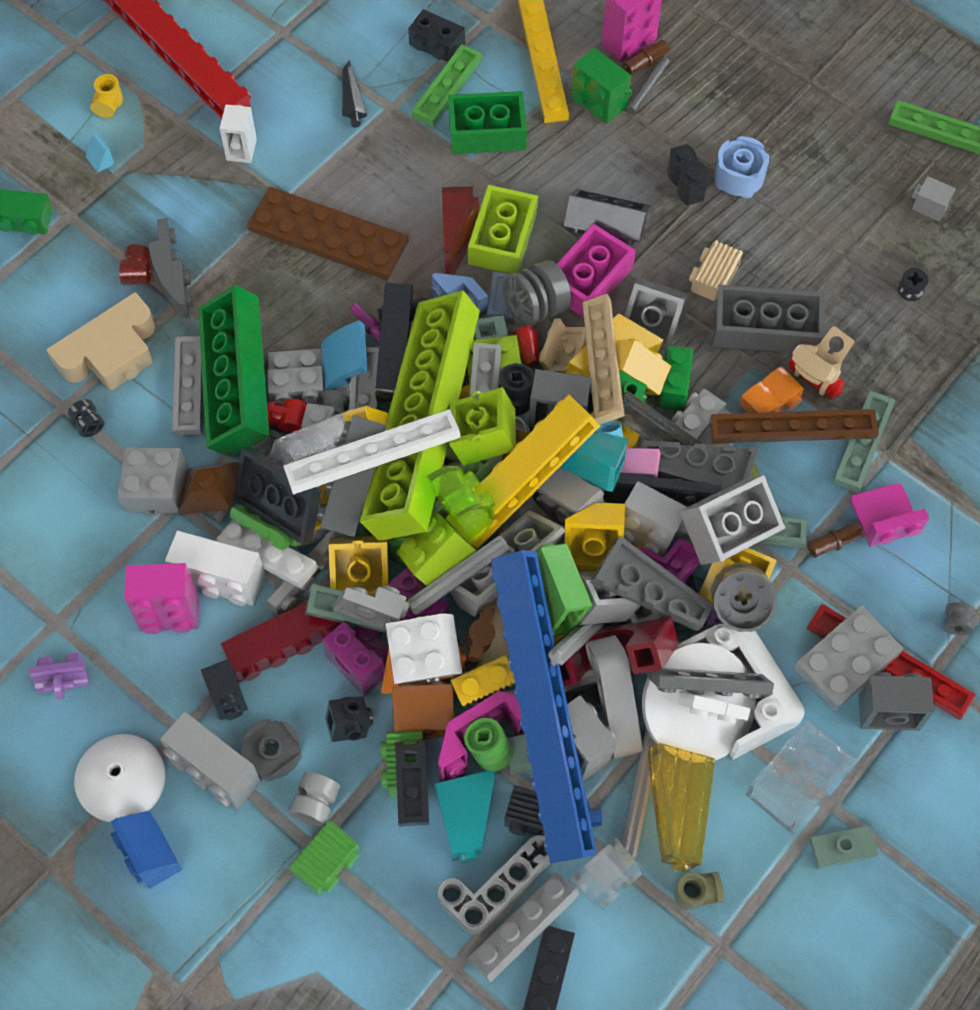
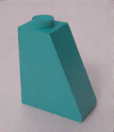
M594 432L560 467L606 491L613 492L625 464L628 438Z
M485 771L435 784L436 796L452 861L459 860L460 863L476 860L478 858L477 855L483 852L495 787V772Z

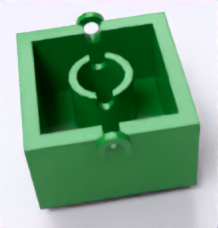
M593 48L574 63L571 97L577 104L583 105L594 117L608 124L627 107L628 98L633 92L629 89L631 75L596 48Z

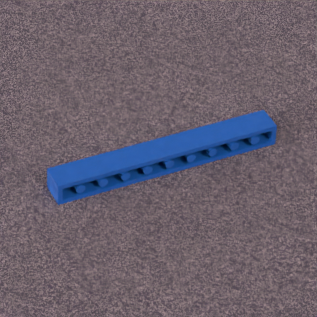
M521 550L491 559V575L496 583L498 593L497 606L502 614L504 624L503 636L507 642L510 655L509 667L514 675L516 685L514 692L516 700L519 702L522 716L520 723L527 742L526 754L528 761L531 763L534 777L532 785L538 798L539 820L544 828L546 839L544 844L545 851L549 856L550 864L596 855L597 850L559 664L556 666L551 665V659L548 657V653L555 647V641L537 552Z

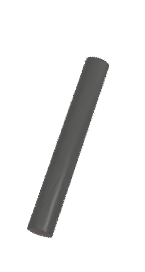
M662 57L628 104L626 109L629 113L634 114L664 72L670 63L667 57Z

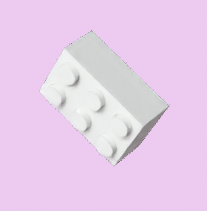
M181 531L176 532L165 559L166 564L186 563L196 590L202 591L204 595L216 599L219 596L227 598L230 602L239 606H245V604L255 606L266 577L259 553Z

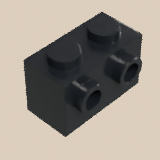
M422 9L408 28L409 45L439 60L448 62L460 45H465V27L425 9Z

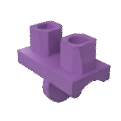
M79 652L69 653L65 656V662L55 663L54 658L49 656L40 657L36 666L30 667L29 674L34 681L36 692L44 691L46 693L54 691L56 699H64L65 690L89 685V676Z

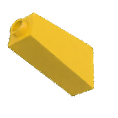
M619 313L613 318L616 341L629 340V338L638 339L644 343L646 349L659 353L663 339ZM587 345L569 362L565 374H581L584 377H590Z

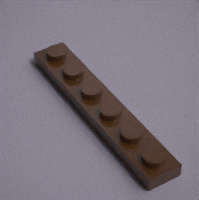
M875 409L711 414L710 416L712 444L876 439L879 434Z

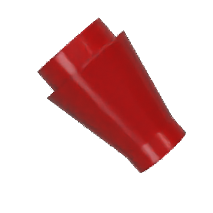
M523 326L514 330L512 334L513 336L517 335L519 353L524 364L528 367L540 364L537 332L533 330L532 326Z

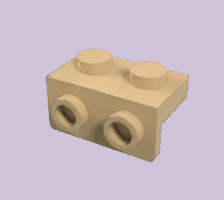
M560 318L554 319L548 331L544 348L539 356V362L544 370L549 369L557 373H566L569 362L587 345L585 327H565Z

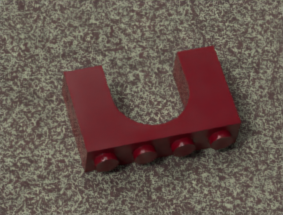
M671 616L600 629L587 641L615 635L623 646L627 657H629L633 674L663 670L674 650L679 645ZM586 643L563 665L559 664L563 686L578 684L584 674L592 668L587 656Z

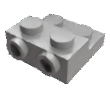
M321 349L268 352V393L270 401L283 405V402L287 399H298L305 403H315L322 400L321 397L324 390Z
M703 389L700 394L694 392L686 403L688 408L684 413L678 411L670 422L673 425L670 436L683 445L695 446V443L706 444V447H723V445L733 444H712L711 414L732 413L725 409L726 403L706 389Z
M352 586L351 588L346 587L335 601L332 611L387 631V623L398 622L400 618L404 619L410 602L405 601L406 597L400 595L399 590L390 586L378 587L371 596L368 595V591Z

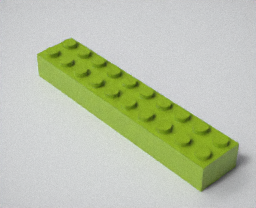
M463 290L418 303L386 421L385 431L449 410L450 402L459 400L480 312ZM448 442L374 467L360 522L379 541L427 532Z

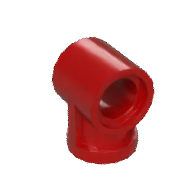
M287 399L283 402V405H277L276 402L269 401L267 405L269 428L273 429L277 426L285 434L292 436L303 435L302 422L307 403L298 399Z

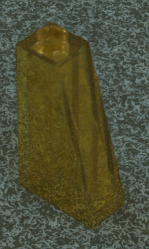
M659 743L648 750V763L661 863L672 865L671 869L675 871L689 872L690 869L702 865L715 758Z

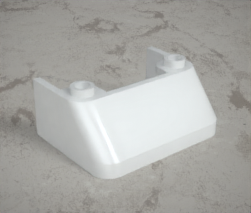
M718 624L677 646L689 643H707L720 646L730 652L732 651L744 664L749 673L763 674L774 683L773 694H761L760 698L762 700L756 705L754 710V717L760 728L736 740L730 753L732 760L800 724L804 717V707L756 631L738 632L728 628L725 624Z

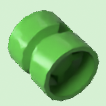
M481 718L469 725L464 736L465 745L480 767L486 771L495 772L508 766L514 754L513 745L499 723L492 718Z

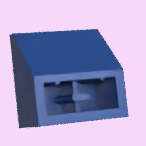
M150 811L127 815L110 821L115 829L110 835L124 857L129 856L124 862L138 884L144 881L150 889L182 870Z

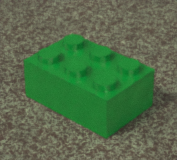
M523 91L448 95L451 154L526 150L527 127Z

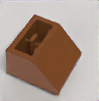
M433 681L428 685L416 686L415 683L408 682L401 683L398 687H392L394 732L422 731L423 739L444 738L447 723L454 719L452 684H446L443 681Z

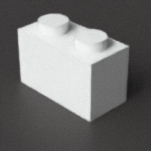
M226 105L220 125L226 160L251 163L257 141L251 107Z

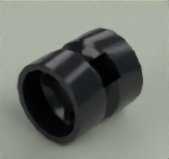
M513 363L503 367L500 371L498 386L499 388L503 387L515 408V415L518 416L530 410V398L535 375L528 366Z

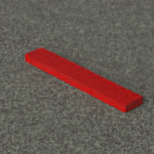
M822 603L806 629L824 639L846 617ZM904 651L881 671L890 673L891 676L903 677L906 674L916 673L920 674L921 677H931L933 705L958 720L963 718L976 695Z

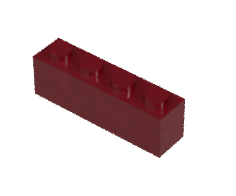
M307 602L222 642L221 646L226 658L230 660L238 682L243 680L250 681L257 678L262 671L270 667L277 668L287 662L288 658L294 655H304L310 652L315 645L321 643L322 639L337 628L341 622L306 615Z

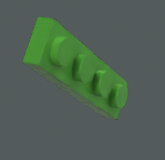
M461 44L412 109V118L434 127L448 108V95L459 93L482 62L483 53Z
M897 100L888 125L980 154L979 126Z

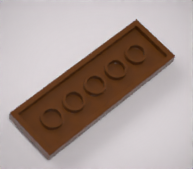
M271 186L267 189L247 224L248 231L386 281L389 280L409 242V237L406 234Z

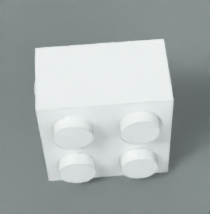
M453 614L427 615L425 617L386 624L394 684L427 680L428 683L440 681V677L462 674Z

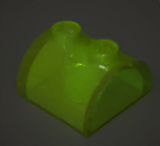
M446 466L427 476L440 505L468 542L472 544L481 538L493 523L495 515L492 507L496 504L487 491L480 494L477 490L480 483L473 472L470 470L465 474L457 466Z

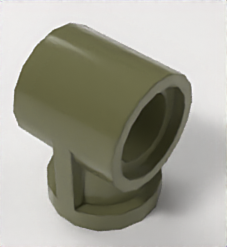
M688 873L682 876L674 891L676 903L685 910H695L700 906L723 903L724 892L719 873ZM684 886H694L698 890L699 896L696 898L688 897L684 892Z

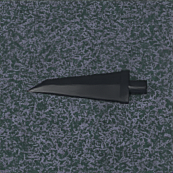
M349 60L342 70V116L350 118L351 126L357 128L361 126L360 118L366 117L367 113Z

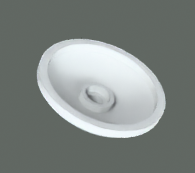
M129 734L109 736L93 744L80 759L74 778L75 792L84 809L95 818L105 822L149 811L162 794L166 777L165 766L156 748L145 739ZM113 769H121L119 775L111 776V772Z

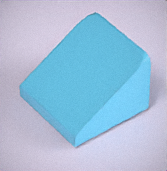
M95 132L92 134L86 151V159L97 172H101L112 166L114 161L110 148L99 134Z

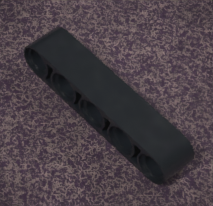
M385 283L375 387L376 401L392 402L410 336L413 283Z

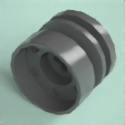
M547 259L529 266L528 269L524 268L509 274L503 280L502 292L505 304L513 319L521 326H531L545 320L546 317L550 318L565 312L570 307V286L565 274L554 261Z
M735 563L725 567L715 577L711 587V599L718 618L728 628L738 632H752L762 628L772 619L776 609V593L767 575L758 567L748 563ZM739 589H744L746 593H749L745 595V600L740 601L739 597L736 596L739 594Z

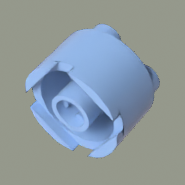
M745 136L737 137V140L731 142L729 140L724 142L719 149L714 172L716 187L731 195L743 198L752 197L762 187L769 164V155L766 154L762 143Z

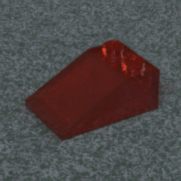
M473 186L442 187L445 274L455 275L468 251V245L479 214V197H473Z

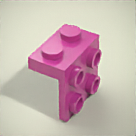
M899 483L853 495L850 500L869 547L888 544L907 536H916L923 532L929 520L926 509L913 510L903 486Z

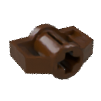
M483 606L479 620L471 624L465 641L469 649L467 662L478 665L482 653L490 648L495 637V628L491 623L495 612L494 608Z

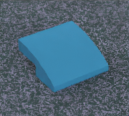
M360 320L338 329L321 343L323 390H333L348 385L350 377L368 372L365 325Z

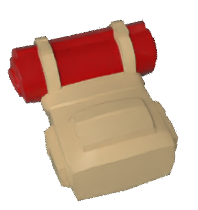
M833 326L820 344L816 346L798 345L792 352L793 355L788 364L789 369L794 372L796 377L800 376L818 389L819 394L833 399L839 396L844 388L845 382L839 377L841 363L855 341L839 328ZM835 336L841 337L844 342L843 349L839 352H834L832 355L829 354L830 340Z

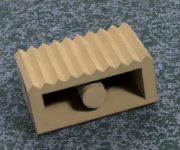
M717 240L713 242L710 249L705 247L700 257V262H702L700 268L695 266L689 278V281L692 282L691 292L714 301L718 284L729 285L733 276L739 268L743 252L741 250L738 251L736 248L733 249L731 246L728 247L727 244L723 245L722 242L719 243Z

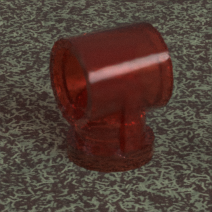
M140 244L128 245L124 253L127 259H121L120 261L121 284L149 285L151 281V265L149 261L151 256L149 248Z

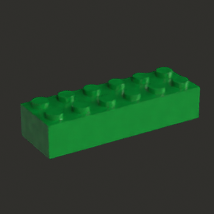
M237 285L232 286L198 307L206 448L228 457L240 453L244 447H251L269 437L259 296Z

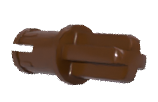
M660 40L647 49L642 48L640 53L624 61L625 71L632 76L645 66H652L655 60L670 51L668 43Z
M853 523L836 531L831 529L828 531V534L808 541V550L813 558H817L832 550L839 551L843 545L863 537L862 527L860 524Z

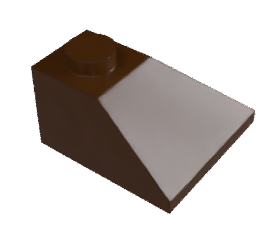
M239 462L188 468L178 508L179 515L231 509Z

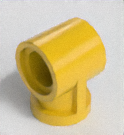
M103 74L94 81L95 94L90 109L99 117L112 118L116 108L123 102V95L118 79L114 75Z

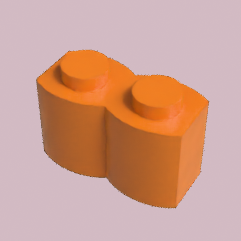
M781 366L761 382L747 390L741 396L739 405L747 413L783 412L788 408L792 410L802 401L801 396L804 388Z

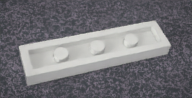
M234 519L217 537L218 542L259 553L265 570L300 589L319 568L314 560L290 547L283 550L273 547L270 540L261 538L257 532L242 527Z

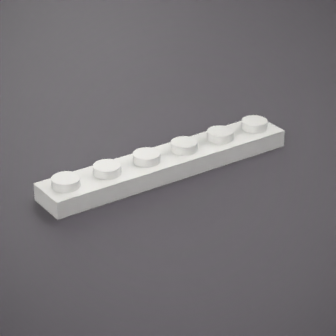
M449 409L292 462L283 467L293 494L455 440L461 436Z

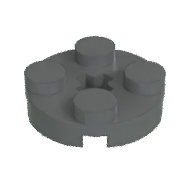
M271 719L262 720L252 725L246 731L243 737L241 756L254 765L260 778L265 781H272L286 776L297 766L302 756L301 742L295 729L287 722L271 721ZM268 743L272 746L279 745L276 749L277 753L273 756L271 754H264L266 752L265 745Z

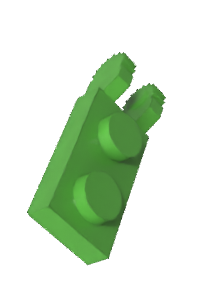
M243 505L231 508L230 518L239 522L242 527L257 532L261 538L270 540L273 547L283 550L287 549L289 545L293 547L300 545L299 542Z

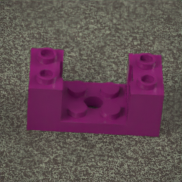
M408 567L388 584V586L399 590V594L406 597L405 601L427 587L414 576ZM441 598L418 615L413 614L408 607L404 619L400 618V621L425 617L427 615L449 614V604ZM344 621L322 639L325 655L352 685L365 696L383 681L389 644L380 640V636L384 632L358 626L351 629Z

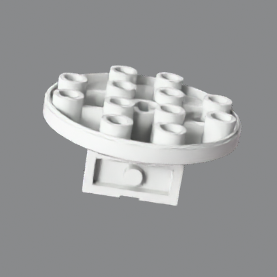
M689 643L677 647L664 667L749 673L744 664L733 653L720 646L707 643ZM648 678L642 695L643 718L652 739L669 755L692 763L715 761L731 753L736 740L747 735L753 722L756 698L744 696L743 693L721 696L713 691H705L703 695L691 694L686 690L676 689L675 693L662 692Z

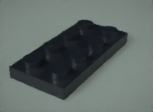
M252 447L242 448L233 500L300 544H312L322 490L314 487L293 494L283 466Z

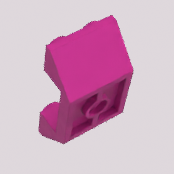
M498 691L447 723L438 762L440 782L466 775L468 756L465 749L467 746L465 745L464 736L469 725L475 720L492 718L500 726L503 724L502 721L505 720L515 736L525 734L521 728L520 720L522 716L515 694Z

